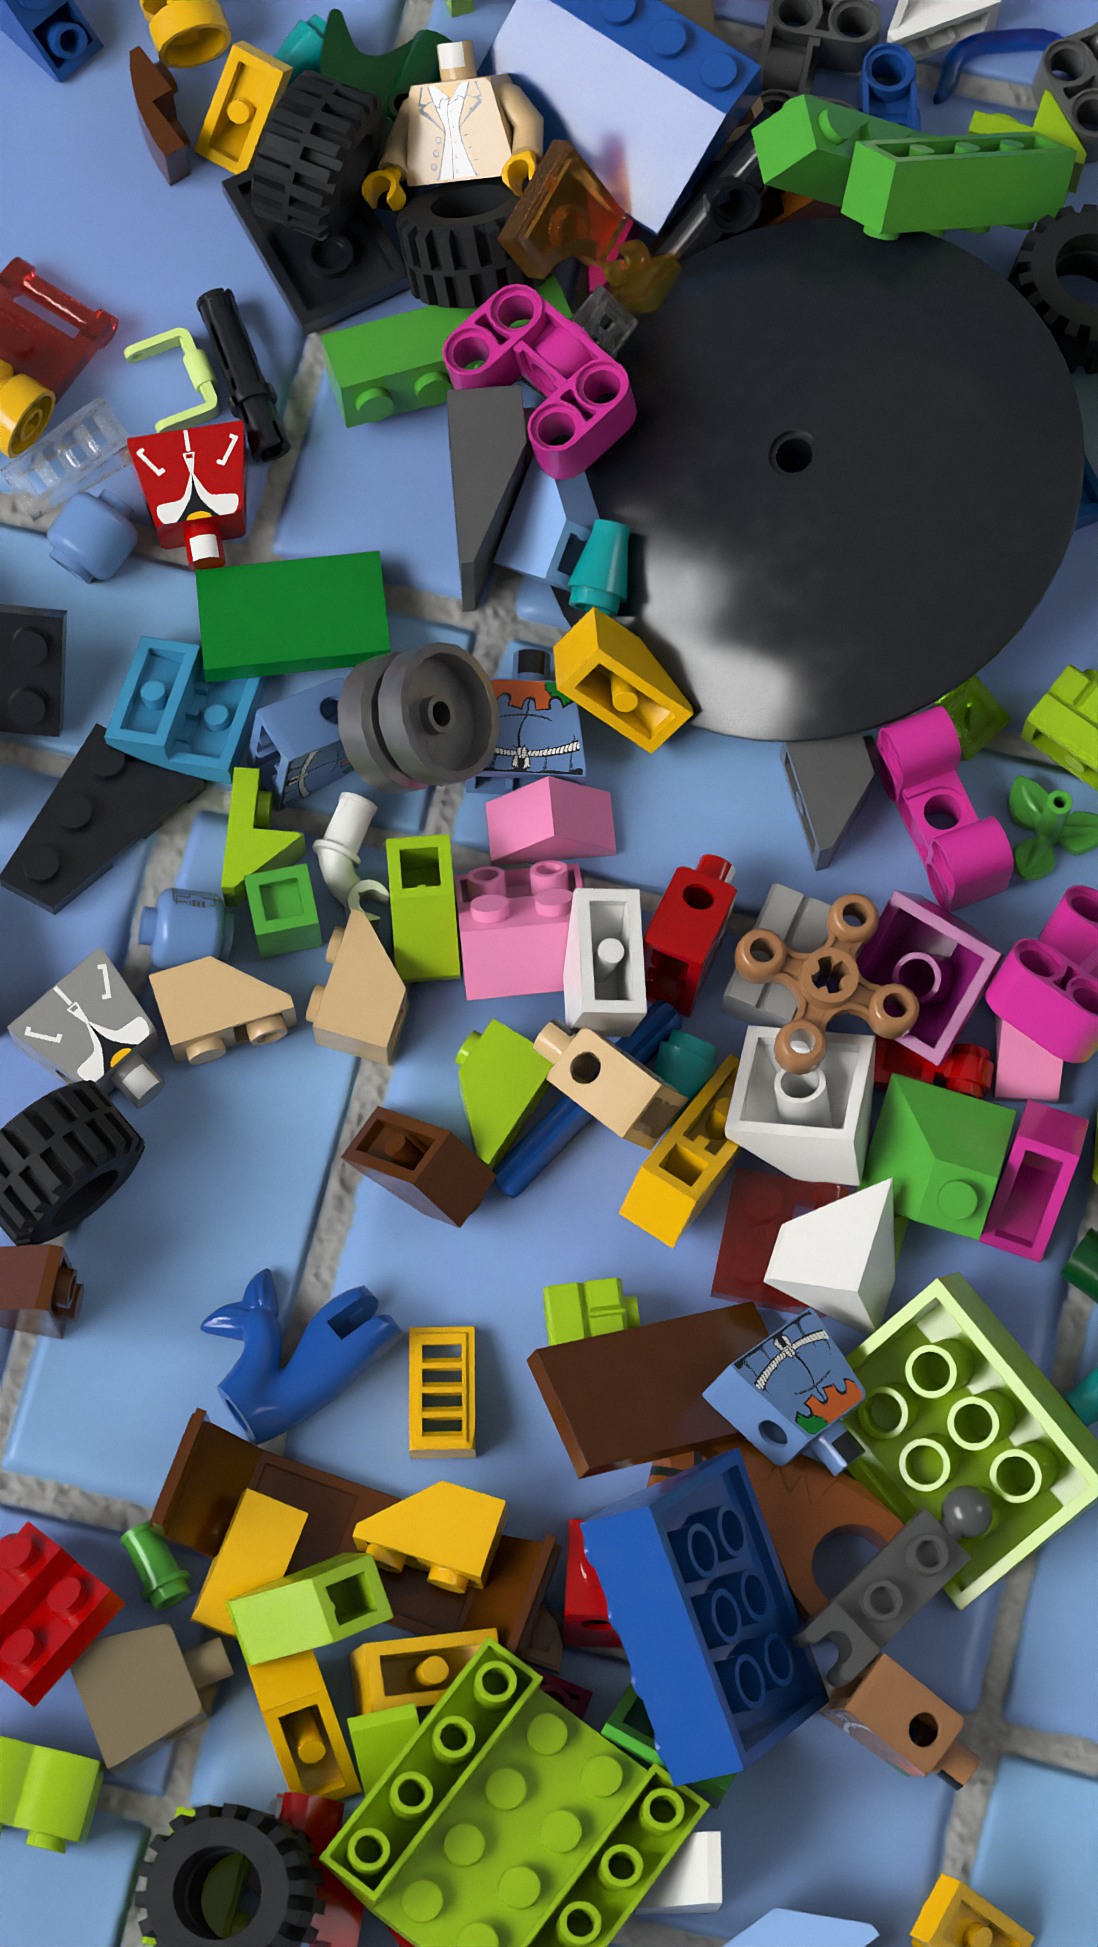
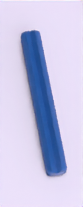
M658 1000L647 1010V1014L630 1037H621L615 1044L645 1066L658 1053L660 1041L667 1042L673 1029L680 1030L682 1028L683 1018L672 1005L664 1000ZM601 1067L595 1072L594 1080L598 1077ZM565 1094L492 1169V1172L497 1175L493 1181L494 1185L512 1199L518 1197L595 1117Z

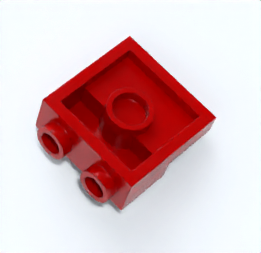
M29 1521L18 1533L8 1534L0 1539V1679L35 1708L126 1603L112 1589L77 1563L62 1547Z

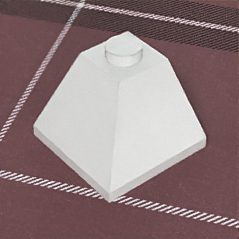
M748 1025L724 1129L726 1138L795 1180L860 1186L871 1135L876 1049L875 1036L825 1032L827 1048L825 1057L818 1068L808 1074L796 1075L782 1069L775 1060L773 1048L775 1038L781 1028ZM797 1040L790 1043L793 1050L798 1053L810 1052L808 1045L802 1041Z

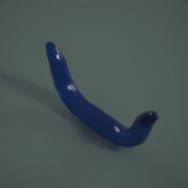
M1027 27L974 33L958 41L944 58L933 103L938 105L949 99L958 87L964 66L977 56L1029 51L1044 52L1050 43L1056 39L1064 38V36L1044 28Z

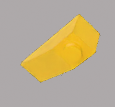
M731 1053L641 1165L618 1213L672 1249L703 1210L744 1149L726 1138L724 1130L740 1059Z

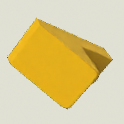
M244 40L233 44L194 152L234 174L253 167L265 128L273 110L286 90L294 68Z
M941 1873L929 1898L924 1903L921 1913L909 1934L913 1937L911 1941L913 1947H1030L1035 1939L1032 1934L962 1881Z

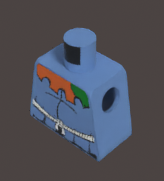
M536 649L519 650L513 654L512 679L490 678L498 702L499 735L494 755L480 774L466 780V793L505 795L547 776L585 785L586 763L578 705L557 690L556 681L550 680L551 656L547 652Z
M335 678L256 710L247 764L250 768L260 769L263 790L273 792V806L277 813L355 770L347 759L338 729L337 705L345 681L343 678Z
M811 1306L731 1363L701 1394L713 1408L775 1465L784 1467L811 1447L836 1477L866 1452L842 1423L866 1399L865 1389Z

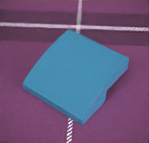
M141 636L104 736L106 744L169 770L206 780L232 784L234 767L239 766L255 720L256 710L260 706L267 685L266 676L206 682L201 645Z

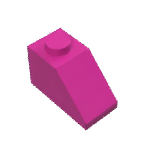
M1029 1099L1027 1100L979 1242L1038 1263L1041 1262L1079 1161L1089 1120Z

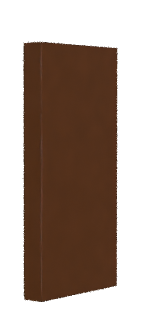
M754 1301L535 1349L526 1361L579 1479L746 1439L701 1394L731 1363L770 1335Z

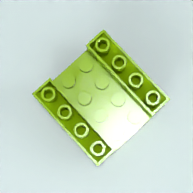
M488 1636L319 1857V1861L371 1913L415 1947H607L710 1804L685 1785L674 1787L670 1774L655 1762L649 1770H646L542 1691L539 1687L543 1677Z

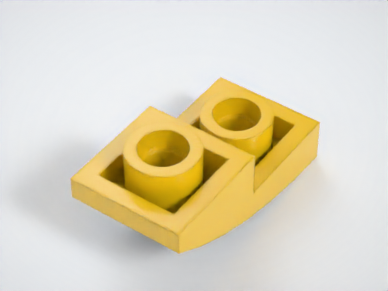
M249 1488L244 1490L219 1554L213 1558L189 1621L238 1640L225 1601L283 1578L309 1513Z

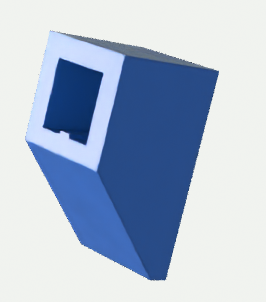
M0 0V29L56 82L61 83L104 47L73 0Z

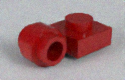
M876 1034L873 1089L887 1092L892 1072L930 1084H933V1079L940 1080V1084L944 1088L978 1099H982L983 1095L990 1093L995 1065L990 1061L991 1053L989 1050L973 1044H955L952 1048V1053L949 1054L943 1066L939 1067L898 1041L882 1038Z

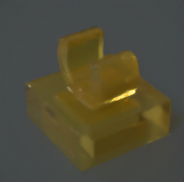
M639 239L622 242L617 248L624 257L625 262L623 259L605 262L602 266L603 274L611 286L600 299V302L611 318L655 311L682 269L672 253L650 258L646 245Z

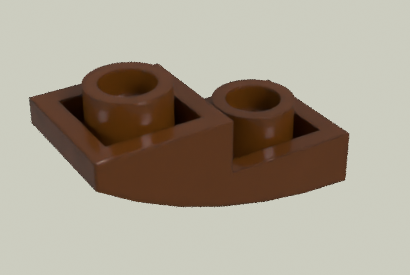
M139 45L130 51V73L138 119L148 149L160 172L171 187L190 175L186 150L191 148V142L184 128L177 120L174 94L178 92V86L174 77L162 61L159 60L153 64Z

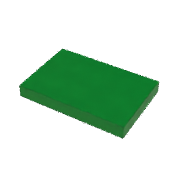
M380 551L195 570L203 667L206 682L355 667L357 664L374 656L391 653Z

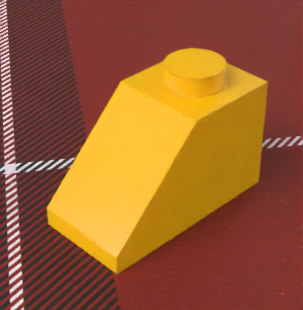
M595 606L553 646L557 690L650 754L655 752L693 715L691 704L643 641Z
M491 1628L364 1643L349 1653L356 1716L414 1702L417 1714L431 1712L485 1639L489 1636L498 1643L497 1629Z
M313 1649L252 1666L247 1665L259 1707L289 1791L333 1800H340L361 1792L353 1763Z

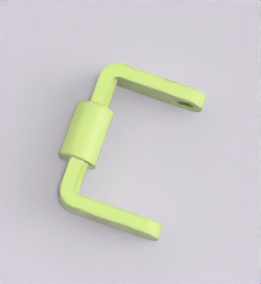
M181 327L132 344L124 350L127 362L135 363L181 346L185 354L183 362L197 393L202 394L205 401L204 404L160 420L155 424L157 433L191 428L214 419L220 410L218 398L214 390L218 385V380L205 350L196 348L190 332Z

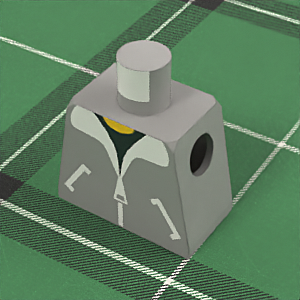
M100 947L7 1026L15 1046L65 1085L82 1080H92L105 1095H108L117 1087L136 1108H142L151 1102L165 1085V1081L146 1062L161 1046L157 1031L107 954Z

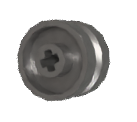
M431 643L414 647L405 652L396 651L374 656L357 664L343 683L337 705L339 735L347 759L361 779L380 792L402 794L423 790L431 785L444 786L464 782L480 774L494 755L499 735V711L490 678L474 656L455 644Z

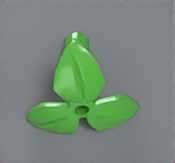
M1018 775L1012 783L1009 794L1010 814L1016 825L1035 832L1036 836L1021 841L1014 846L1012 852L1014 860L1013 869L1020 879L1035 881L1048 876L1056 868L1053 845L1056 843L1074 856L1085 854L1098 847L1097 814L1084 811H1074L1069 814L1073 805V800L1069 793L1063 790H1056L1049 795L1035 781Z

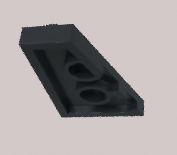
M96 723L1 872V886L56 915L113 867L112 862L142 837L146 840L163 826L162 821L185 801L190 803L205 791L204 780L146 762L106 744L104 736L107 728Z

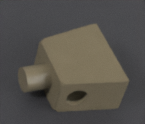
M170 1623L94 1639L70 1667L107 1769L113 1776L127 1771L206 1721L208 1716L198 1689L234 1675L220 1637L182 1651L175 1630Z

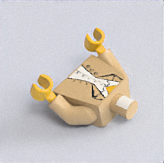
M473 40L437 44L441 81L411 86L409 97L402 102L378 165V171L370 173L362 184V194L372 209H376L379 196L383 192L389 191L387 203L393 211L402 209L406 204L405 192L399 182L406 180V178L408 187L502 176L503 182L520 197L523 194L522 183L529 176L530 182L539 191L543 190L549 183L548 174L538 165L543 158V116L520 86L512 84L508 73L477 77Z

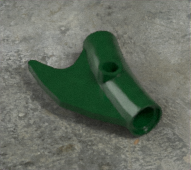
M332 9L326 19L319 55L318 73L378 96L382 101L383 132L372 172L378 171V165L402 102L409 97L411 86L441 81L436 45L451 43L452 41L438 32L420 30L409 42L388 53L377 56L366 55L355 47L342 12L338 9ZM407 178L399 182L406 195V204L417 197L419 186L408 187ZM385 191L379 196L376 208L393 211L387 203L389 191Z

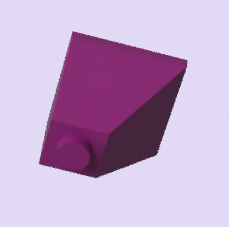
M895 890L879 918L878 929L869 943L864 945L856 959V963L861 976L872 984L883 986L897 983L905 985L913 991L918 998L920 1007L918 1020L908 1034L894 1040L933 1064L942 1067L1005 954L972 925L922 895ZM892 1005L883 1006L884 1011L889 1016L895 1018L902 1016L901 1011L897 1007Z

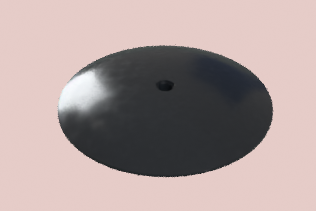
M813 218L782 222L750 230L720 241L680 261L652 280L624 304L595 337V343L617 363L622 365L627 372L637 409L635 422L630 429L585 470L600 519L618 522L631 528L628 540L627 602L620 603L617 616L609 617L643 641L691 704L693 715L685 724L723 736L763 742L825 740L874 729L902 719L936 702L968 681L995 658L1012 640L1044 598L1064 559L1074 532L1082 499L1085 469L1083 422L1077 392L1067 363L1050 330L1023 295L1006 278L981 259L951 242L922 231L900 233V237L897 240H883L865 234L863 232L864 225L851 218ZM604 394L596 398L593 403H607L617 395ZM557 436L548 445H563L572 436ZM804 457L812 458L809 465L802 471L796 473L788 472L789 467L796 460ZM550 585L565 619L572 628L587 612L569 605L571 592Z

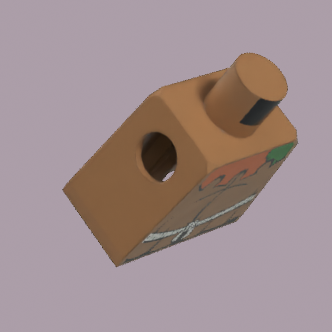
M885 1653L878 1654L847 1685L840 1688L834 1687L828 1695L830 1702L818 1711L907 1777H927L932 1771L958 1791L969 1781L981 1762V1758L956 1739V1736L965 1724L964 1718ZM911 1720L914 1721L917 1727V1736L914 1742L909 1736Z

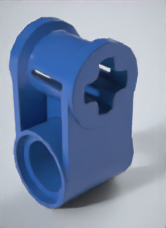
M888 42L876 45L868 51L863 60L857 94L858 111L889 122H896L899 125L921 132L920 110L917 108L916 65L914 57L908 49L899 44ZM880 76L892 77L897 80L898 84L892 86L882 85L875 78Z

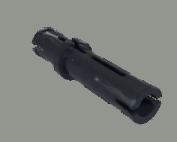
M216 288L205 292L196 301V306L206 326L214 353L228 385L230 393L228 405L231 414L239 418V420H243L244 431L253 459L256 462L263 460V463L275 461L287 454L291 446L277 415L275 407L277 395L271 383L266 382L262 375L246 327L239 314L233 291L228 288L225 291L223 288Z

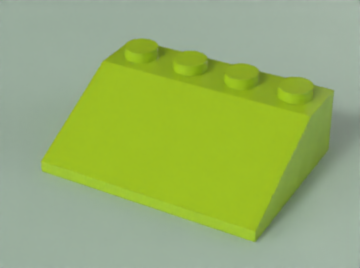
M960 1272L934 1280L845 1358L865 1389L866 1399L842 1422L866 1451L847 1468L856 1481L866 1487L900 1519L903 1525L924 1508L939 1521L941 1519V1505L949 1491L958 1486L969 1485L979 1488L987 1493L993 1504V1519L986 1532L975 1538L967 1539L961 1537L957 1541L972 1558L942 1587L960 1611L1098 1502V1440Z

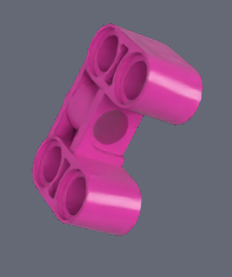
M512 284L498 290L457 327L444 343L443 358L454 390L511 386L520 376H523L547 397L530 416L527 429L539 467L546 475L553 479L566 480L575 478L583 473L622 437L635 422L637 414L636 404L628 374L622 365L603 351L582 327L564 317L540 296L536 290L527 285ZM518 320H531L523 327L509 328L511 324ZM478 360L486 361L484 365L477 369H465L471 362ZM608 393L617 395L610 402L603 404L593 403L601 395ZM557 436H572L563 445H548Z
M939 705L881 727L876 745L881 766L878 774L888 797L895 803L911 841L922 861L931 890L939 906L948 912H953L1006 891L1014 868L1013 854L1009 841L1001 824L994 816L979 820L957 774L961 759V746L954 724L944 707ZM931 813H944L951 817L956 825L950 829H936L927 822L925 817Z
M1073 885L1066 890L1037 940L1024 938L1015 942L985 993L986 1002L991 1010L1000 1018L1054 1056L1070 1063H1084L1098 1049V891L1083 885Z

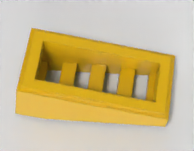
M475 1326L409 1327L410 1459L476 1458ZM462 1345V1357L423 1358V1346ZM462 1371V1382H423V1372ZM423 1396H462V1406L423 1407ZM462 1420V1431L423 1432V1421Z

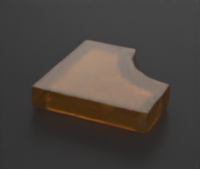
M553 140L497 240L527 277L545 279L558 262L572 255L586 266L602 267L629 217L570 141Z

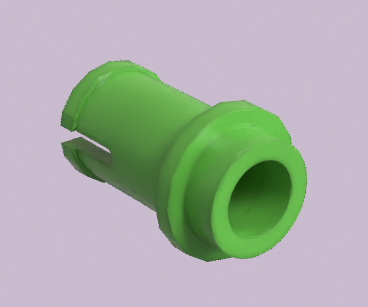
M147 1521L124 1533L120 1538V1542L123 1548L126 1549L144 1586L140 1593L143 1601L146 1603L151 1602L155 1611H162L179 1604L191 1594L187 1585L191 1580V1576L188 1570L179 1569L165 1538L153 1532L149 1527L150 1521Z

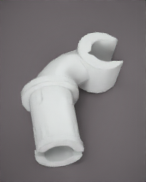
M342 792L338 800V806L323 839L316 840L312 849L318 855L319 865L327 886L333 896L345 906L346 917L349 919L352 909L365 912L359 902L364 899H373L387 906L390 894L385 886L378 881L370 879L361 881L355 873V869L359 867L361 862L357 853L370 822L377 813L378 807L365 797L355 793ZM365 912L373 929L378 928L381 917Z

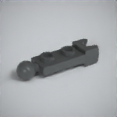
M969 1485L958 1486L952 1489L942 1502L941 1519L939 1521L926 1508L918 1511L826 1605L820 1607L793 1634L792 1644L799 1649L816 1643L823 1637L834 1641L838 1647L839 1655L837 1662L827 1673V1681L831 1686L840 1688L851 1682L921 1608L972 1558L957 1541L961 1537L967 1539L978 1537L986 1532L993 1519V1504L987 1493Z

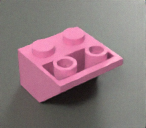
M546 860L532 865L531 868L502 870L498 867L484 866L469 871L468 874L453 875L467 1001L564 991L563 971L573 892L576 888H583L579 863L565 864L561 861Z

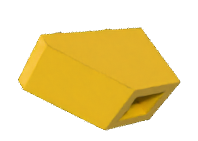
M440 1481L357 1523L352 1537L358 1550L372 1553L377 1568L401 1573L404 1565L428 1572L427 1581L437 1587L456 1593H465L467 1585L484 1590L509 1513L505 1500L449 1482Z

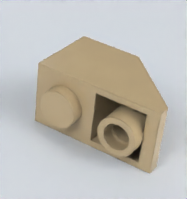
M352 909L346 928L336 926L332 933L326 953V962L333 964L326 986L316 984L307 1008L306 1021L313 1022L314 1038L317 1045L389 1066L408 1009L406 988L365 912Z
M211 956L148 975L176 1063L189 1060V1063L193 1065L208 1063L222 1057L226 1053L227 1047L249 1040L252 1045L268 1044L283 1038L288 1033V1028L298 1025L291 995Z

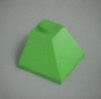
M892 1072L865 1160L861 1185L857 1186L856 1192L893 1177V1210L895 1213L914 1221L979 1241L999 1179L1017 1110Z

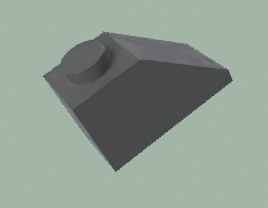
M861 732L833 739L782 742L780 760L815 871L829 867L870 795L875 772H879L881 769L880 758L873 737L871 735L863 737Z

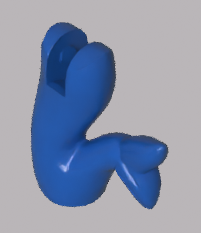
M266 1268L260 1271L251 1279L241 1302L222 1306L202 1322L200 1329L205 1333L244 1341V1350L240 1358L218 1384L217 1390L237 1425L255 1445L265 1443L315 1415L388 1353L403 1335L402 1330L390 1315L383 1314L372 1318L377 1311L378 1300L364 1285L354 1287L339 1294L315 1314L306 1327L289 1363L284 1368H280L282 1332L280 1323L277 1320L279 1307L270 1269Z

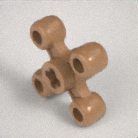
M857 893L845 894L833 903L826 920L827 942L822 948L812 953L804 954L793 951L785 945L778 934L764 928L749 931L743 935L736 946L734 962L736 970L742 978L754 984L769 982L782 984L790 989L795 996L798 1006L797 1014L792 1021L781 1028L775 1038L773 1048L775 1060L788 1073L803 1075L818 1068L825 1057L827 1048L826 1026L830 1020L835 1019L839 1015L851 1014L859 1016L868 1022L874 1033L887 1039L901 1038L908 1034L918 1020L919 1002L911 989L897 983L883 986L872 984L859 973L855 961L856 953L862 946L871 941L878 929L879 923L878 909L873 901L865 895ZM855 916L862 925L858 927L850 926L843 917ZM763 951L769 956L770 961L758 962L751 956V952ZM824 974L827 982L836 979L839 983L836 992L828 993L826 985L819 989L816 988L814 983L817 975ZM892 1005L897 1007L901 1011L902 1016L897 1018L889 1016L884 1011L883 1006ZM797 1040L802 1041L808 1045L810 1052L798 1053L793 1050L790 1043Z

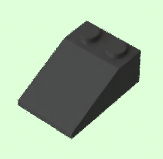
M521 385L447 390L449 452L463 612L475 611L495 567L496 563L493 561L534 454L527 426L530 416L535 411V407L523 408Z

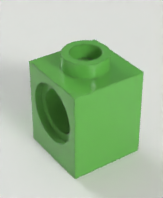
M307 863L244 876L260 959L323 947Z

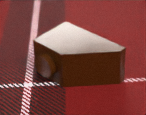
M380 1106L376 1107L341 1156L350 1166L422 1214L461 1228L468 1216L477 1210L482 1202L483 1195L497 1177L451 1131Z

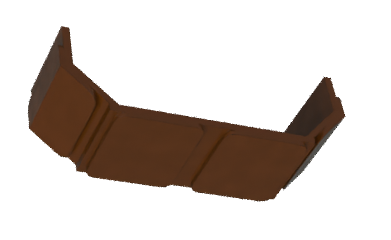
M196 1408L195 1413L189 1419L154 1508L149 1527L153 1532L183 1547L190 1548L213 1561V1558L219 1554L241 1494L249 1488L309 1513L283 1576L286 1577L342 1553H366L357 1549L352 1537L356 1524L402 1501V1499L263 1450L211 1423L207 1411ZM548 1533L544 1542L502 1535L484 1590L467 1585L465 1593H456L437 1587L427 1581L428 1572L404 1565L401 1573L377 1568L394 1618L382 1623L419 1637L496 1628L498 1643L522 1661L559 1560L562 1545L557 1543V1536Z

